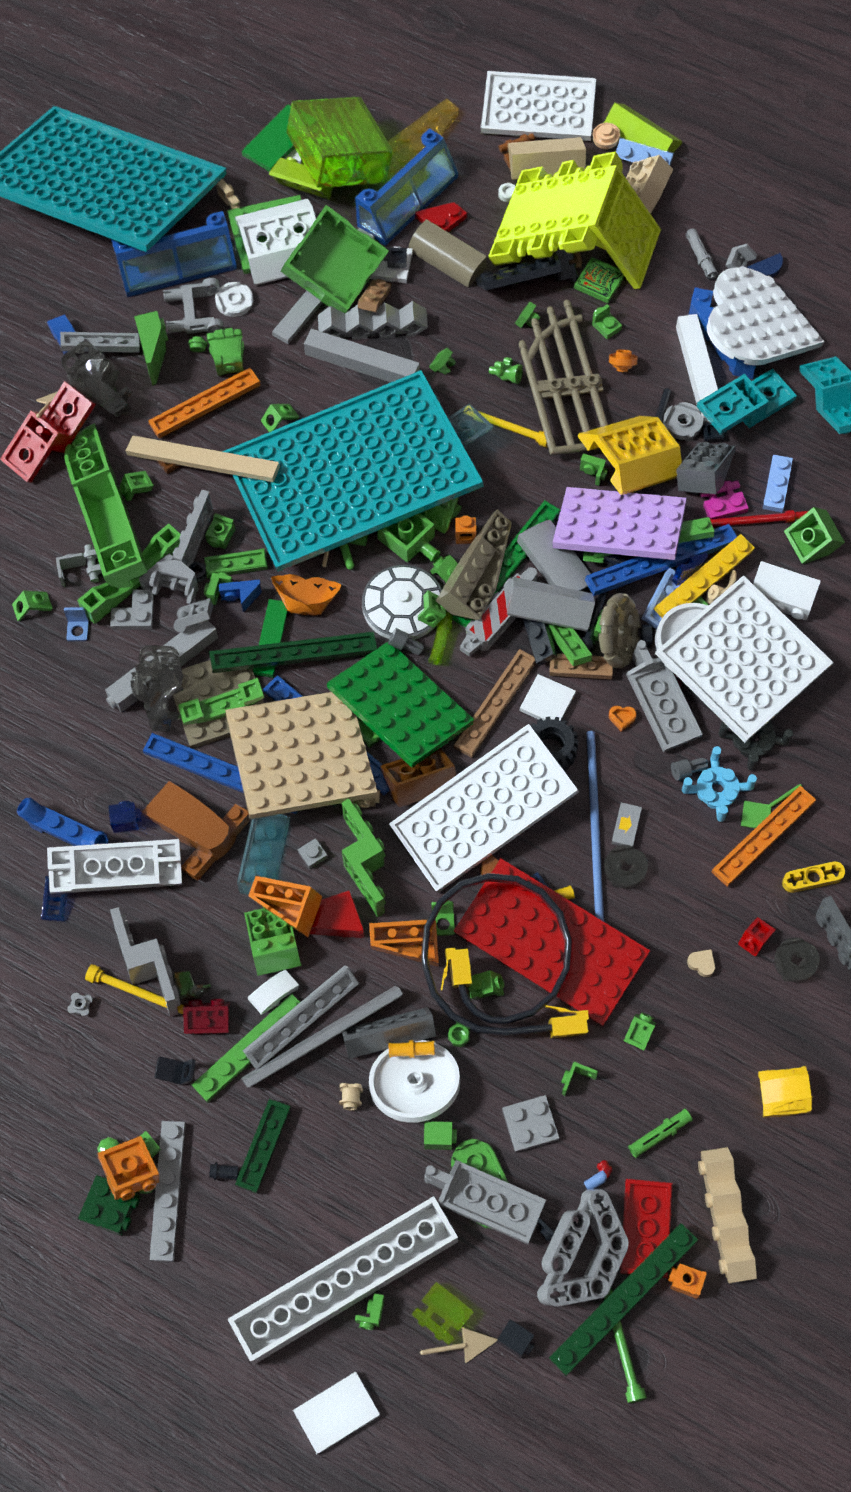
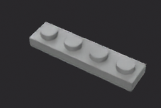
M60 332L61 351L139 352L138 333Z

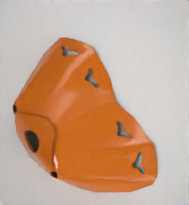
M294 574L271 577L287 611L300 615L322 614L341 588V584L320 577H313L307 580ZM290 580L293 581V582H298V583L292 585V583L290 582ZM314 584H317V585L322 584V585H321L319 588H317Z

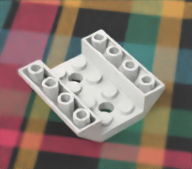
M308 199L235 217L245 246L255 286L288 278L280 271L316 220L313 207ZM297 226H301L304 228V231L296 233L294 229ZM261 235H264L268 238L265 242H259L257 240V238Z

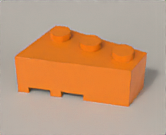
M255 876L248 895L260 906L307 937L323 897L310 886Z
M435 919L430 929L428 959L430 965L439 967ZM427 920L369 923L371 949L421 962L423 929Z

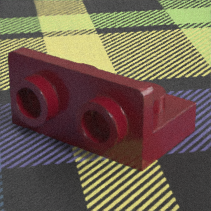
M200 999L189 1000V1003H185L183 1006L184 1034L229 1033L230 1002H224V999H212L211 1003H202Z

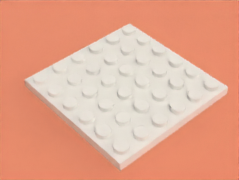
M742 576L655 653L744 743L833 664L745 576Z

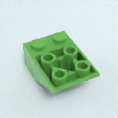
M265 908L244 913L258 976L301 966L292 926Z

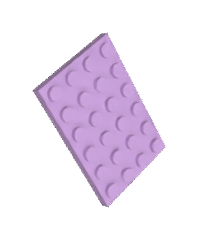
M567 487L553 538V548L675 560L686 508V498L639 493L620 495L617 491Z

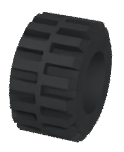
M548 716L543 721L540 718L537 720V724L533 723L531 725V728L541 741L554 739L562 744L563 748L561 750L550 753L564 771L568 770L569 765H573L577 756V732H574L572 725H567L568 721L565 719L559 721V717L551 719Z

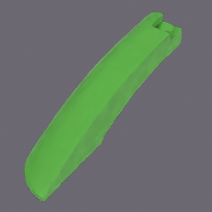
M94 423L77 433L73 443L67 445L64 459L97 554L103 577L113 587L126 588L131 586L130 579L147 573L146 564L119 485Z

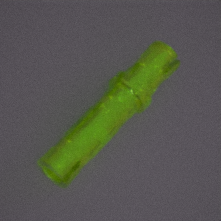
M447 610L446 616L436 625L437 631L429 662L432 663L433 661V665L442 664L448 634L452 630L453 614H450Z

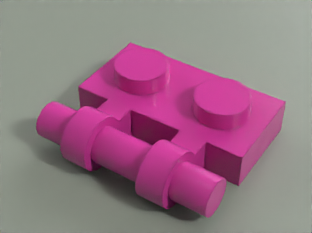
M738 480L724 482L718 493L725 492L726 496L717 498L716 494L699 493L701 498L706 496L709 498V500L704 501L703 506L710 519L727 518L748 512L749 508L743 493H734L733 491L740 488Z

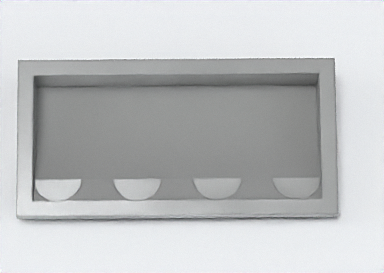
M551 520L537 524L518 535V544L548 584L583 592L589 589L585 582V576L591 573L573 550L553 548L556 527Z

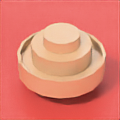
M602 123L594 129L593 142L597 147L611 149L619 143L620 131L616 125Z

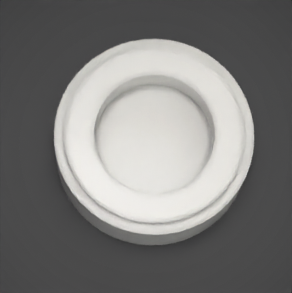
M511 183L502 184L499 187V198L504 202H510L516 186Z

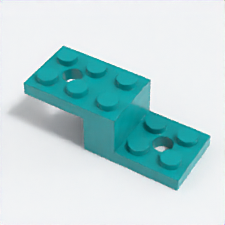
M837 357L800 365V373L815 388L816 410L839 434L850 433L851 370Z
M771 369L753 381L743 374L698 401L696 407L715 429L722 434L742 421L748 428L754 426L795 401L797 395L774 369ZM771 391L774 395L766 396L764 392ZM727 406L730 410L722 411L720 407Z

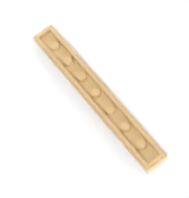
M132 436L126 449L127 455L269 482H274L280 468L279 462L138 436Z

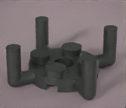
M770 721L756 733L760 738L757 742L749 739L744 743L733 731L728 730L729 727L724 722L721 723L718 732L719 737L732 739L733 745L740 751V754L748 758L747 768L750 771L756 768L758 759L769 753L774 745L788 746L793 736V731L790 729L784 732L783 737L776 736Z

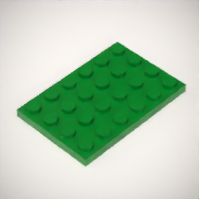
M388 642L327 682V688L411 768L469 728L474 722V719L397 648L388 645Z

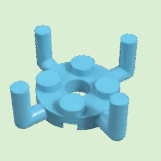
M716 746L713 748L710 757L711 768L702 771L697 785H692L691 778H685L682 792L684 794L697 793L701 802L703 801L708 807L716 809L717 820L723 822L726 818L728 807L737 799L739 791L753 790L757 777L751 774L747 782L739 783L733 770L720 767L719 757L721 748ZM720 784L724 790L722 792H715L712 786Z

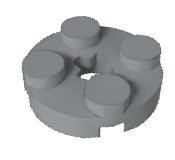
M681 402L674 407L673 405L666 410L663 424L673 438L691 441L702 429L703 416H701L700 410L695 405ZM684 418L686 419L687 423L682 424L678 420H682Z

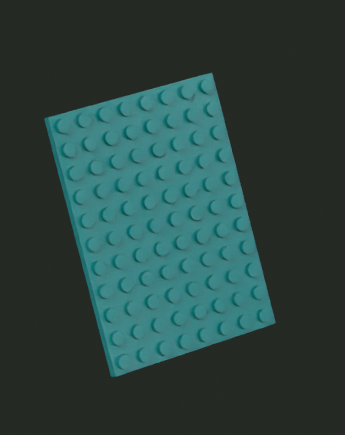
M53 106L0 151V197L145 252L227 174L225 167Z
M421 370L222 451L275 461L280 464L274 482L232 475L277 572L484 487L480 475Z

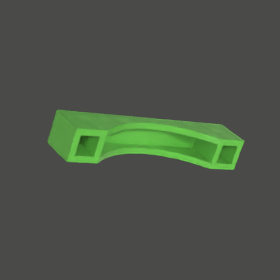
M167 524L155 534L142 552L147 571L167 554L173 556L174 549L180 544V533L170 524ZM141 576L130 579L131 586L126 588H116L107 582L92 587L77 600L79 607L85 608L88 619L96 624L111 611V608H115L133 593V590L141 586L139 581Z

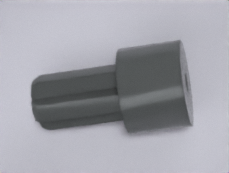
M398 628L394 629L388 641V645L399 650L404 648L416 655H420L424 648L423 644L409 638L408 633Z
M705 758L692 761L683 759L671 764L672 775L677 781L691 777L692 773L708 768Z

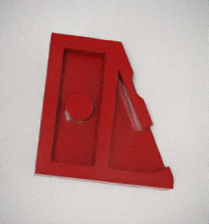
M455 202L417 211L415 218L421 223L427 219L446 232H449L467 218V212Z

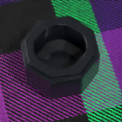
M642 625L640 629L641 640L646 642V646L652 645L655 638L654 630L651 625Z

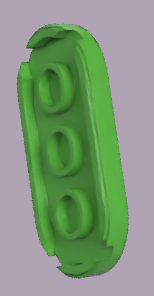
M470 1139L457 1146L452 1155L451 1168L457 1160L508 1183L499 1160L490 1145L483 1141ZM478 1223L479 1225L483 1226L484 1228H489V1227H487V1226H484V1225Z

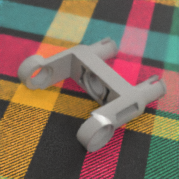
M206 278L202 283L182 285L179 289L163 290L165 302L182 300L184 303L185 318L177 321H166L168 334L183 331L187 334L213 333L215 330H224V322L221 319L214 317L196 319L194 298L212 296V294L217 293L220 290V285L216 278Z

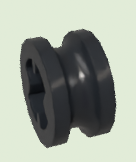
M194 562L189 566L194 573L197 570L201 571L196 575L197 583L203 582L206 579L207 572L204 564Z

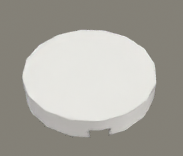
M240 282L226 283L220 287V290L215 295L216 307L226 316H242L252 308V291L247 285H241Z

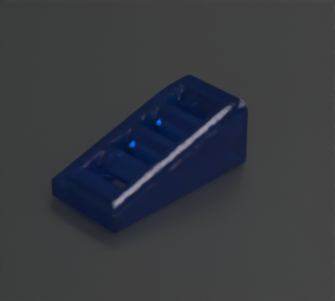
M45 876L41 920L64 921L67 893H61V897H50L49 876ZM49 901L60 902V906H54V905H48V904H49ZM59 910V915L47 914V911Z

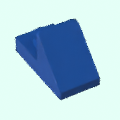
M260 580L219 584L221 600L234 601L241 599L243 612L262 593Z

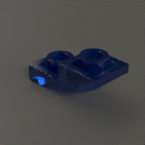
M707 553L690 556L687 564L679 565L672 579L673 583L676 586L681 585L705 564L708 557Z

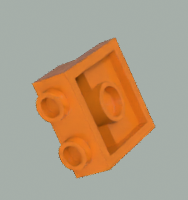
M142 1136L98 1153V1159L107 1176V1182L115 1200L120 1198L123 1201L129 1200L135 1195V1192L142 1189L145 1192L151 1191L159 1183L158 1170Z

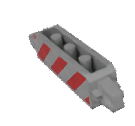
M528 567L522 575L517 573L514 577L537 582V569ZM512 578L505 582L504 588L500 593L496 592L491 603L486 607L481 618L475 621L472 620L467 625L466 637L460 645V650L470 657L478 649L482 651L489 650L517 618L507 615Z

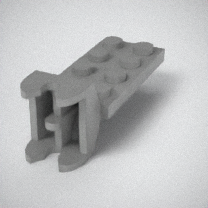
M201 490L199 497H195L193 512L189 513L187 517V527L185 530H182L180 544L174 549V560L156 562L149 583L150 586H153L152 594L157 595L161 586L171 590L184 592V595L188 596L186 602L188 604H192L199 589L197 579L189 566L195 560L213 515L210 493L205 490Z

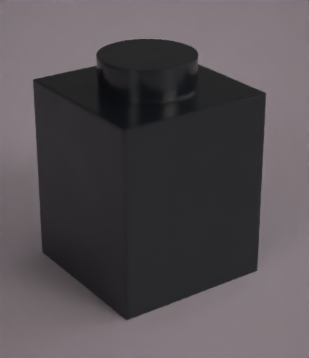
M511 1319L497 1339L499 1345L520 1359L524 1354L528 1356L536 1344L532 1341L534 1334Z

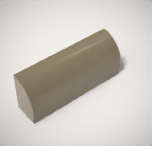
M427 219L418 227L409 243L408 248L412 249L413 254L468 288L476 280V277H479L486 269V255Z

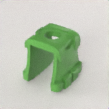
M219 329L207 334V341L210 345L209 351L215 362L217 376L244 371L243 352L245 348L241 329Z

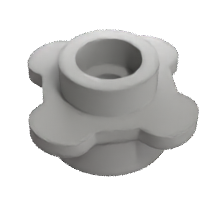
M77 992L71 995V1004L67 1008L70 1014L75 1013L87 1016L90 1003L93 1001L90 995L82 996Z

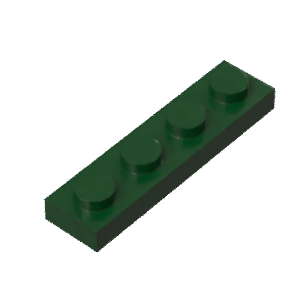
M272 1099L268 1100L235 1183L236 1187L258 1194L289 1115L290 1106Z

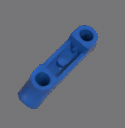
M31 797L23 799L17 808L18 816L27 821L31 828L41 833L46 832L73 846L109 843L106 833L95 831L42 806Z

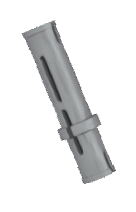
M694 228L688 230L685 235L698 259L699 267L703 269L708 280L714 279L718 272L713 265L712 256L707 253L697 230Z

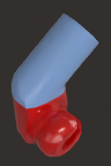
M607 1160L597 1164V1169L600 1172L584 1181L587 1189L599 1187L610 1176L612 1166H609Z

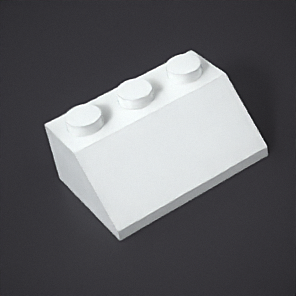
M761 561L753 585L782 613L791 615L795 619L807 620L820 580Z

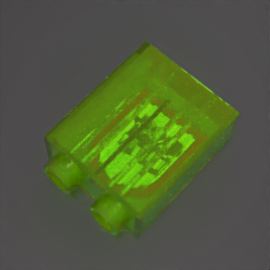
M361 97L292 101L286 133L317 188L377 184L387 181L393 150Z

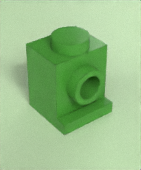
M215 513L214 519L205 534L207 543L215 548L226 549L235 532L234 520Z

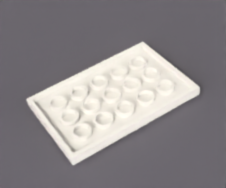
M488 71L481 133L516 136L533 133L535 137L558 139L581 137L582 140L591 141L596 78Z

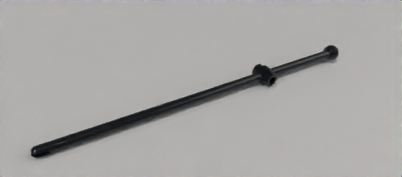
M669 388L664 389L655 416L661 422L671 394ZM637 490V491H634V492H631V493H639L640 490ZM619 554L604 556L603 563L608 564L607 568L624 562L625 557ZM608 591L598 595L588 631L585 637L581 638L589 651H592L595 647L593 640L594 630Z

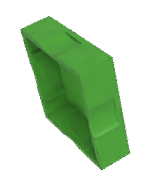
M326 205L311 225L306 236L287 259L280 272L327 306H332L346 313L389 250L367 234L354 228L348 220Z

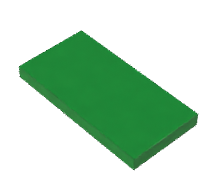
M287 104L242 150V155L270 172L280 158L285 159L300 143L298 138L306 137L317 126V122Z

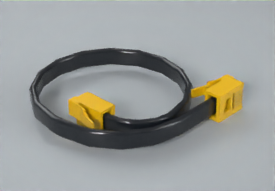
M487 873L460 881L437 901L424 925L421 962L430 995L450 1020L477 1034L498 1036L550 1032V1038H561L588 1033V1010L570 1011L566 1008L547 1005L558 995L570 971L572 938L563 911L544 889L519 876ZM488 881L516 884L539 896L556 916L564 939L563 969L551 993L530 1010L507 1017L490 1016L475 1006L470 1000L466 987H470L472 984L468 949L455 950V948H447L445 950L446 967L443 971L440 991L443 989L444 979L447 977L448 962H450L452 988L459 989L463 1004L473 1016L489 1024L507 1025L534 1016L543 1007L555 1009L560 1013L575 1014V1016L551 1018L549 1024L496 1028L478 1026L454 1013L437 992L428 959L430 929L442 906L462 889Z

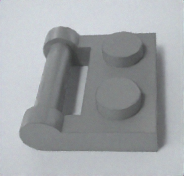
M211 598L180 607L177 612L178 619L174 622V629L177 632H183L186 626L193 624L202 625L208 622L213 608Z

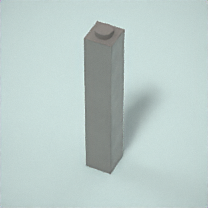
M314 329L310 330L304 342L305 355L388 382L396 381L420 371L418 362Z
M209 621L202 625L193 624L188 626L183 632H180L105 689L108 696L106 698L108 704L113 709L116 707L120 712H123L166 679V674L178 670L217 640L216 628Z

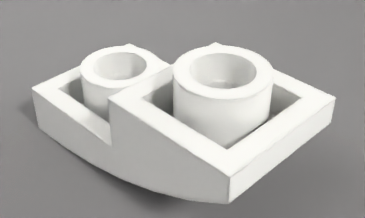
M283 970L248 996V1000L262 1015L279 1005L280 999L296 991L299 984L286 970Z

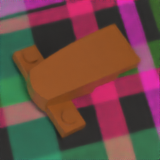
M170 781L142 811L146 818L157 823L162 830L176 836L180 842L196 849L184 862L181 869L197 881L215 860L217 861L230 850L236 840V836L251 820L248 811L237 804L221 819L194 796Z

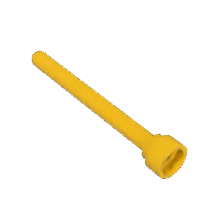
M464 407L462 410L463 414L535 439L540 446L548 447L544 431L536 432L469 407Z
M91 964L85 976L86 981L93 984L95 982H103L167 1008L164 997L107 975L97 965ZM184 1005L177 1006L178 1013L183 1014Z

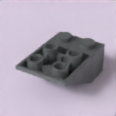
M698 443L677 468L678 491L717 494L724 484L736 446H730L726 443Z

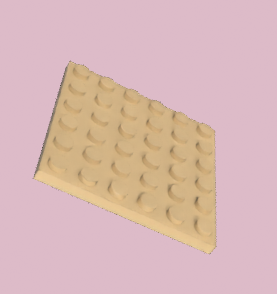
M332 692L225 710L250 819L339 804L347 799L356 801L377 797V789L357 716Z

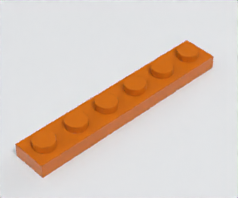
M248 368L148 420L149 425L159 439L259 387L260 381L252 369Z
M799 786L712 869V873L728 887L815 803L816 799L803 787Z

